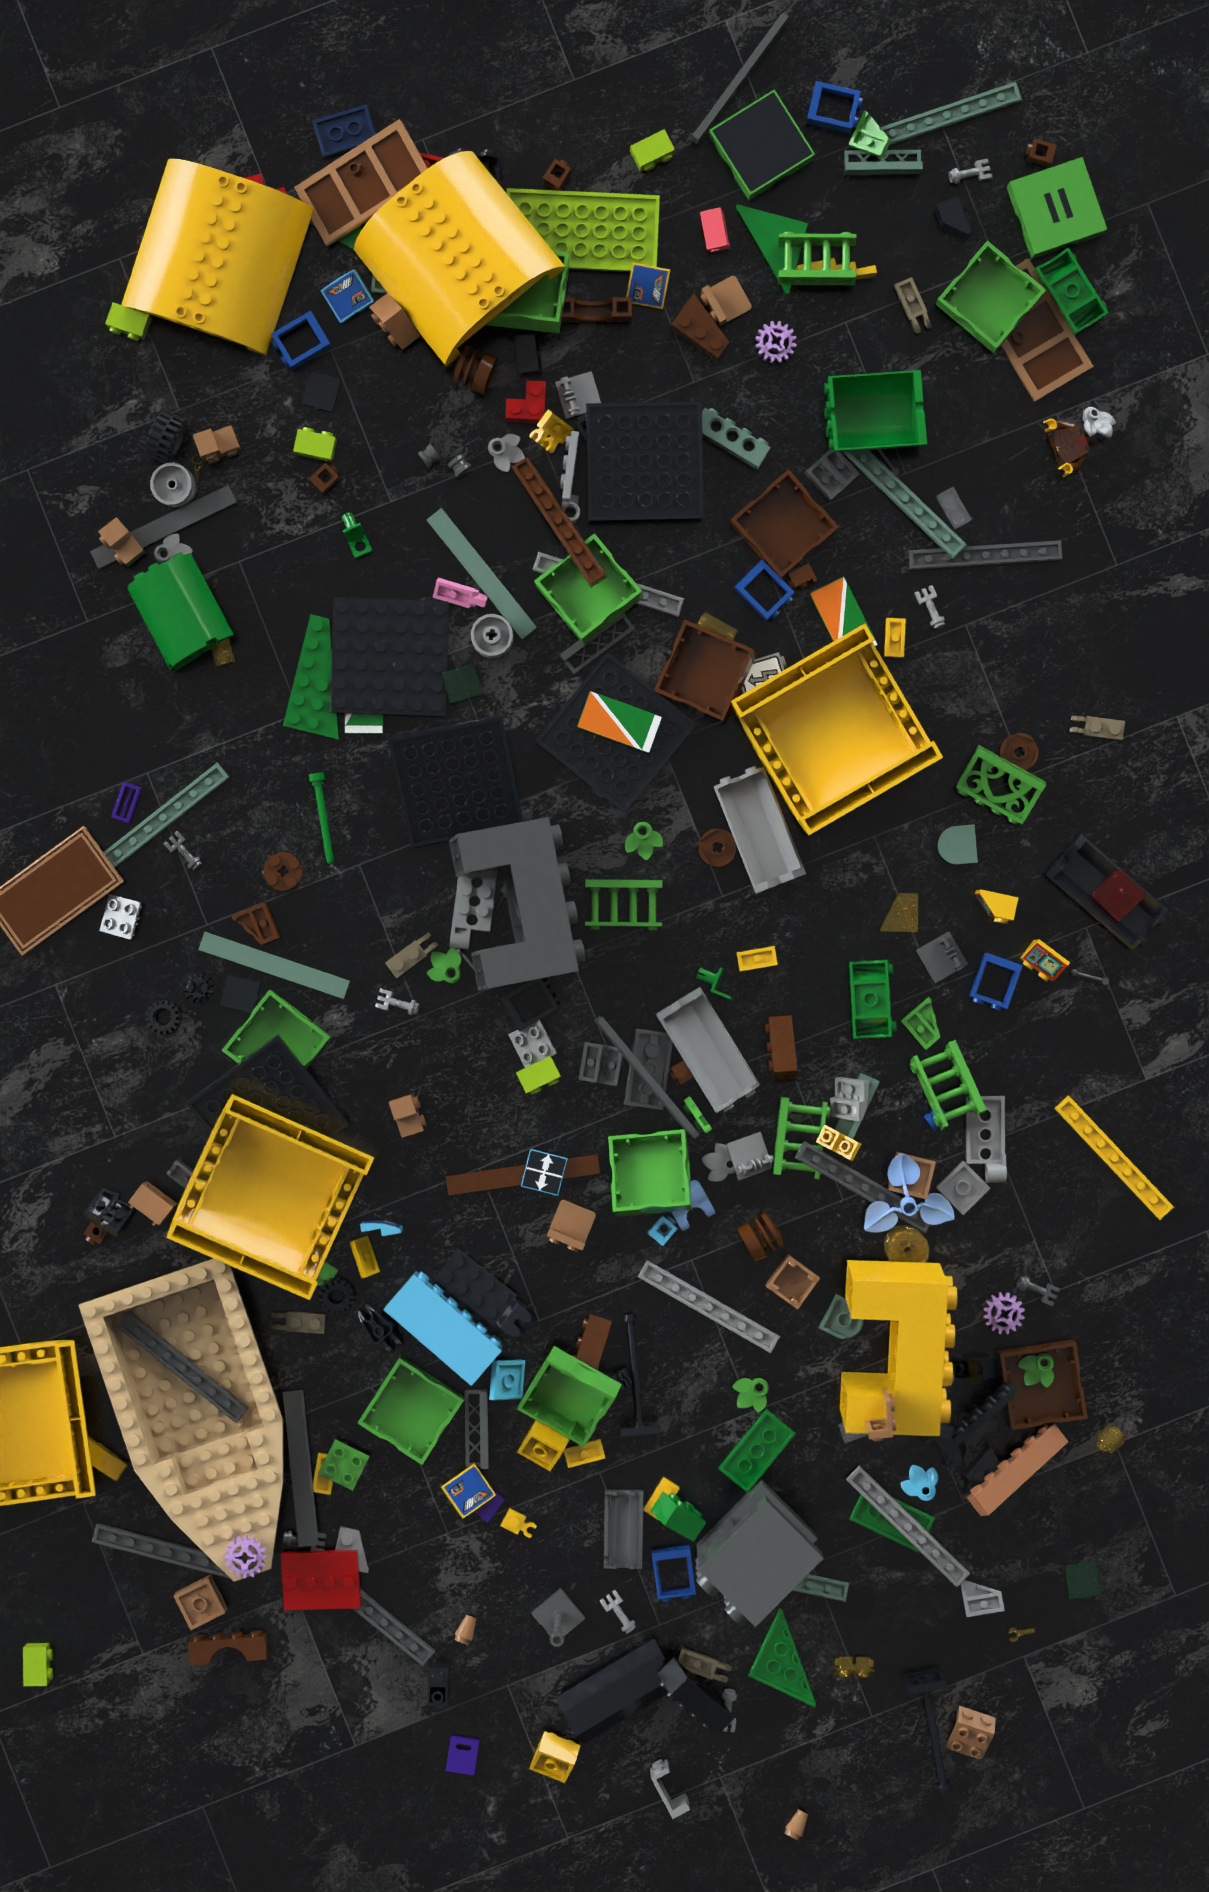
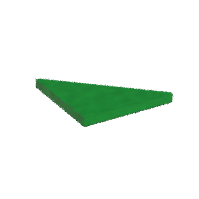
M737 204L736 210L739 212L744 224L778 280L779 270L784 269L785 245H779V234L784 232L805 234L808 223ZM792 245V269L796 270L802 245ZM781 285L784 293L789 296L791 285Z
M779 1608L748 1676L816 1707L784 1613Z

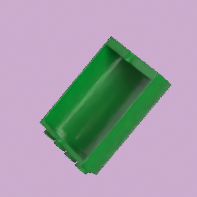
M921 370L828 376V383H824V393L828 399L826 408H824L825 420L828 419L826 437L830 438L829 450L833 452L927 446Z
M180 552L169 561L160 565L155 563L149 566V571L135 575L133 577L134 581L127 587L170 671H177L198 658L202 653L211 650L234 635L191 553L183 555Z

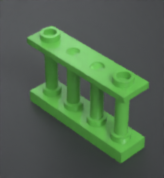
M784 232L779 234V245H785L784 269L779 270L778 285H855L856 270L850 269V246H855L856 234L850 232H843L841 234H794L793 232ZM792 245H804V269L802 270L792 269ZM811 245H823V269L813 270L811 268ZM831 245L842 246L841 270L831 269Z
M585 879V888H589V891H591V922H585V926H589V930H600V926L646 927V930H658V927H662V923L656 922V892H658V888H662V880ZM601 888H608V892H610V922H599V892ZM620 888H628L629 922H618V892H620ZM639 888H647V892H649L648 922H637V892H639Z
M956 1040L948 1042L945 1046V1052L922 1061L919 1060L917 1055L913 1056L910 1060V1068L920 1081L934 1113V1122L937 1127L940 1126L941 1131L948 1126L947 1121L970 1111L979 1116L987 1110ZM946 1059L951 1060L954 1066L951 1070L929 1079L927 1078L923 1068ZM955 1076L959 1077L960 1087L935 1096L932 1085ZM961 1094L967 1095L969 1100L967 1105L943 1114L939 1103Z
M780 1097L773 1174L781 1175V1171L790 1169L815 1172V1179H819L820 1175H823L804 1163L787 1162L786 1159H783V1152H787V1150L798 1151L802 1145L785 1140L786 1132L796 1131L820 1135L826 1118L830 1117V1106H827L828 1102L822 1101V1107L792 1104V1102H789L788 1097ZM798 1112L821 1115L820 1126L790 1123V1121H787L788 1113ZM819 1143L818 1146L812 1145L821 1151L823 1150V1145Z

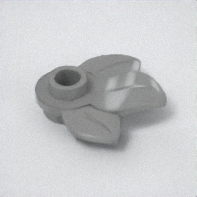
M1087 407L1082 417L1087 434L1092 437L1098 432L1107 438H1111L1113 433L1112 426L1116 424L1115 419L1106 412H1099L1094 407Z
M507 434L502 439L494 438L489 442V453L494 456V464L501 471L509 472L510 463H518L525 458L521 449L517 447L520 437L515 434ZM495 445H500L502 447L501 450L495 451Z
M170 534L165 537L162 545L156 547L154 557L159 563H164L180 552L183 555L192 554L193 550L188 545L179 543V534ZM162 551L167 552V556L165 558L161 557Z
M716 1143L715 1153H709L701 1159L704 1165L711 1169L708 1175V1180L722 1181L728 1174L735 1173L734 1166L731 1168L726 1166V1163L732 1160L728 1148L724 1144Z

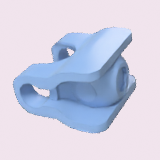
M697 1180L691 1181L692 1207L701 1208L708 1217L714 1215L715 1211L700 1183ZM689 1210L672 1212L682 1231L689 1228L686 1218Z

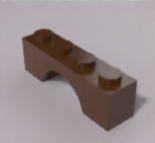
M613 297L609 300L597 302L565 298L561 323L632 322V297Z
M254 1630L250 1634L232 1632L231 1635L226 1636L223 1633L212 1634V1637H204L203 1634L194 1635L188 1641L189 1665L209 1664L213 1654L225 1647L238 1649L244 1654L247 1661L267 1660L269 1656L267 1632L262 1633V1630Z

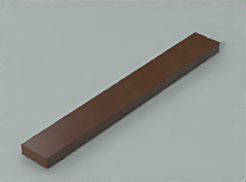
M528 456L511 466L590 587L592 588L606 579V573Z
M598 1154L568 1158L562 1179L600 1174ZM526 1165L446 1176L448 1196L521 1185Z

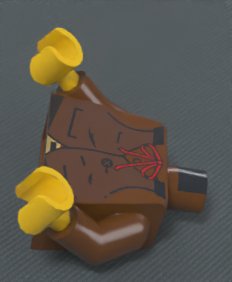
M1052 418L1044 421L1043 423H1047L1049 428L1045 429V432L1051 431L1048 436L1059 465L1058 469L1065 471L1063 477L1079 470L1087 460V454L1090 452L1088 445L1097 442L1096 434L1090 437L1087 433L1084 434L1081 426L1077 427L1074 423L1055 421Z

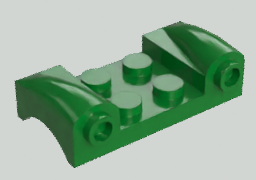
M1069 248L1035 268L1034 273L1043 287H1046L1074 336L1109 313L1107 305L1103 300L1101 301L1078 264L1076 255Z
M889 960L849 962L853 1039L893 1037V1033L897 1032L896 1021H893L891 1017L889 979L890 975H894L893 963L889 964Z

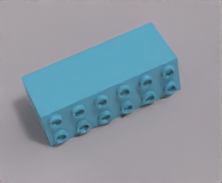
M416 1271L385 1306L384 1311L472 1386L500 1354L503 1348L501 1345L502 1341L493 1334L491 1336L488 1334V1329L481 1322L476 1323L473 1321L472 1314L466 1309L462 1311L458 1308V1302L452 1297L447 1298L443 1295L444 1290L437 1284L433 1286L428 1282L430 1278L422 1271L420 1273Z

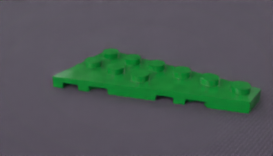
M311 614L283 726L339 740L337 713L330 712L332 677L330 619Z

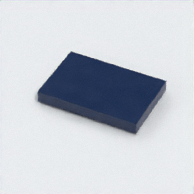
M367 104L312 121L324 159L349 152L376 135Z

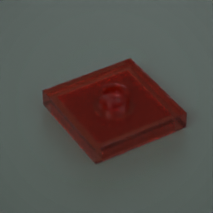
M1118 868L1091 895L1119 922L1146 896V893Z

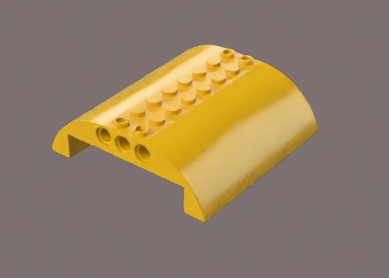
M472 151L459 152L448 156L421 173L370 218L358 235L354 245L356 254L392 299L404 310L414 327L446 366L461 355L457 348L541 278L547 274L552 280L566 268Z
M168 159L121 305L246 346L248 350L267 356L272 340L271 334L275 331L314 208L290 195L257 182L202 164L180 159Z
M866 624L859 626L731 701L734 711L757 755L787 806L808 835L943 758L935 742H930L873 644L875 639Z
M232 1094L203 1149L177 1207L166 1238L310 1300L318 1283L316 1280L363 1175H367L374 1157Z
M55 1340L0 1347V1506L76 1495V1499L96 1496L75 1341Z

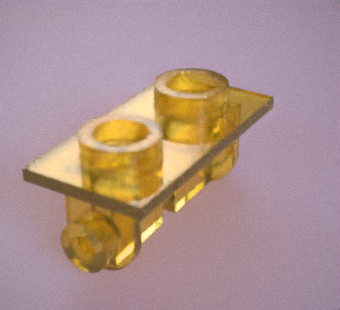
M704 612L697 624L731 640L734 639L738 631Z
M229 638L212 648L216 666L235 662Z
M839 1656L835 1658V1666H838V1668H835L834 1674H839L840 1677H850V1674H858L860 1678H868L869 1675L874 1673V1669H870V1667L874 1666V1660H871L870 1657H856V1664H852V1657Z

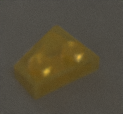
M898 893L880 928V932H918V893Z

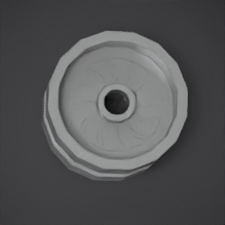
M165 463L153 472L150 487L158 501L173 508H180L190 504L195 498L197 481L194 474L184 466L176 463Z
M486 614L473 624L471 641L475 650L481 656L489 659L499 658L511 649L513 631L509 622L502 616ZM490 634L496 635L493 640L489 639Z

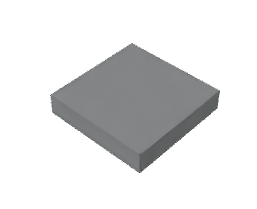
M964 1161L936 1186L962 1215L990 1189Z

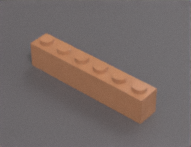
M1043 1424L1040 1426L1035 1436L1028 1437L1024 1441L1025 1445L1023 1447L1015 1449L1010 1454L1011 1458L1002 1461L994 1473L991 1472L985 1476V1481L981 1485L978 1484L971 1489V1494L967 1499L980 1516L990 1515L1068 1443V1440L1055 1424Z

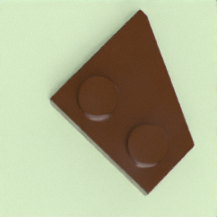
M267 902L231 916L234 921H237L244 927V930L252 934L261 945L280 938Z

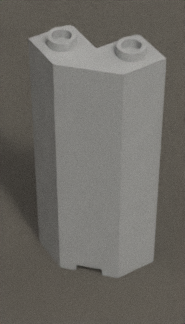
M756 766L746 769V774L731 779L728 776L720 779V784L714 786V789L754 891L759 893L802 876L806 872L764 767L756 769Z
M701 987L656 1014L716 1113L722 1109L726 1112L734 1107L732 1103L744 1095L748 1098L756 1093L755 1088L760 1085Z

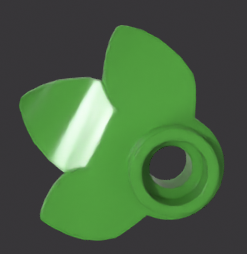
M646 822L637 823L633 833L628 835L625 841L627 853L637 850L638 854L645 860L651 857L654 847L663 846L661 835L653 831L650 824ZM641 828L646 829L647 833L645 835L639 833Z
M450 948L447 955L441 952L431 953L433 968L427 972L428 976L434 981L457 982L461 977V970L459 968L461 956L457 953V950ZM450 970L455 971L454 977L448 975Z
M1041 1353L1038 1356L1027 1355L1019 1361L1018 1366L1026 1370L1024 1373L1025 1385H1034L1038 1382H1041L1046 1388L1051 1385L1054 1380L1052 1371L1054 1360L1052 1356L1047 1353ZM1043 1359L1047 1360L1045 1366L1041 1365V1360Z
M742 1378L734 1383L733 1388L740 1392L737 1399L738 1408L753 1406L758 1413L765 1408L767 1404L766 1394L769 1390L766 1380L762 1378L754 1380ZM761 1384L763 1386L762 1390L757 1391L755 1389L756 1385Z

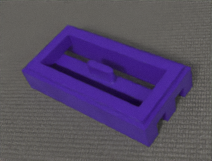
M123 781L111 818L130 824L142 787ZM126 787H130L121 814L117 816ZM134 789H136V793L132 801L127 818H124Z

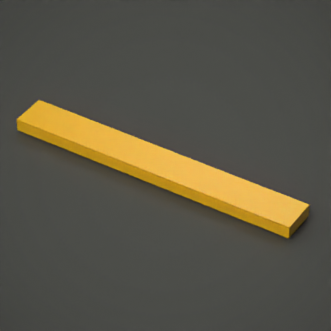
M1069 1095L1054 1108L1159 1220L1174 1208Z

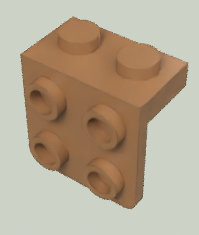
M731 276L711 288L707 285L701 289L700 298L703 304L707 305L711 312L709 314L719 327L751 310V303L735 276Z
M561 1200L547 1233V1236L550 1237L549 1241L559 1245L561 1242L568 1245V1249L578 1252V1249L583 1251L596 1217L595 1212L569 1201Z
M883 1389L885 1418L865 1420L868 1437L873 1439V1441L893 1437V1431H896V1421L894 1414L891 1413L895 1411L894 1399L887 1389Z
M959 1706L956 1714V1724L946 1743V1748L976 1759H982L994 1736L996 1718Z

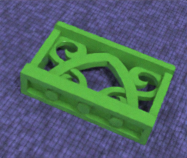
M978 745L956 784L958 793L965 797L970 795L975 798L974 801L979 805L984 806L986 804L990 806L991 811L998 815L1004 814L1008 816V820L1016 825L1018 823L1023 825L1040 794L1046 787L1044 780ZM978 757L982 758L981 771L971 770ZM997 767L998 773L988 774L987 770L992 772L991 768ZM1005 772L1009 773L1008 783L1013 793L994 796L989 787L988 778L995 779L1004 775ZM971 775L981 776V779L977 778L972 781L977 783L976 788H971L967 785V778ZM1015 779L1021 781L1020 785H1016L1020 788L1018 790L1013 785ZM1034 787L1036 791L1028 802L1024 794ZM983 789L986 796L979 792ZM1020 797L1024 802L1025 808L1021 812H1014L1011 806L1016 804L1019 808L1017 798ZM1005 802H1006V807L1002 806V805L999 804V803H1005Z

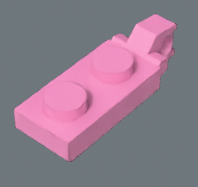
M441 578L437 579L433 597L436 599L448 601L449 603L466 608L475 607V605L485 607L488 599L487 595L479 593V590Z

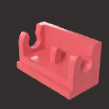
M721 207L700 212L707 250L716 252L730 249L724 211Z

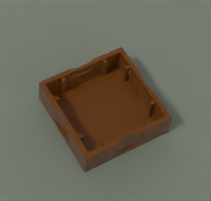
M789 469L775 480L761 496L751 501L730 520L733 528L760 559L781 579L839 528L826 511L809 496L805 487Z
M684 620L673 645L671 657L664 666L654 691L728 722L733 710L731 701L739 697L758 651Z
M1074 1340L997 1351L1002 1384L1005 1382L1008 1384L1013 1380L1018 1385L1013 1400L1005 1406L1008 1427L1011 1430L1036 1427L1049 1422L1062 1423L1088 1419L1084 1391L1080 1383L1077 1345ZM1041 1353H1047L1052 1356L1054 1360L1052 1368L1054 1380L1047 1388L1041 1382L1034 1385H1025L1024 1373L1026 1370L1018 1366L1019 1361L1027 1355L1038 1356ZM1043 1359L1041 1360V1365L1045 1366L1047 1360Z

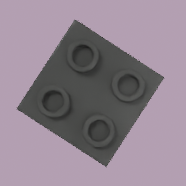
M949 931L916 950L934 983L968 965Z

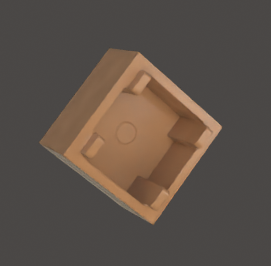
M906 1154L918 1164L920 1169L918 1180L914 1184H906L908 1194L927 1199L936 1162ZM889 1181L888 1190L905 1194L903 1184L893 1186Z
M148 1181L141 1184L128 1202L131 1204V1209L135 1207L154 1221L152 1223L154 1226L156 1224H163L178 1205Z
M787 1254L765 1285L798 1309L820 1277Z
M211 1574L176 1591L174 1594V1598L190 1630L226 1613L228 1609Z

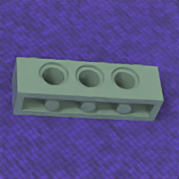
M704 408L702 411V437L758 470L770 451L769 443L762 438H754L751 436L752 433L745 428L741 430L736 427V423L731 419L721 418L716 410ZM718 423L721 426V430L715 432L711 429V425ZM734 433L738 439L731 442L728 440L727 435ZM751 443L754 446V450L748 452L744 449L743 445Z

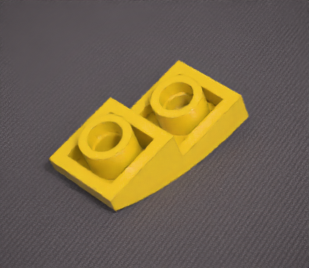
M824 1125L816 1140L817 1143L853 1161L861 1146V1143Z

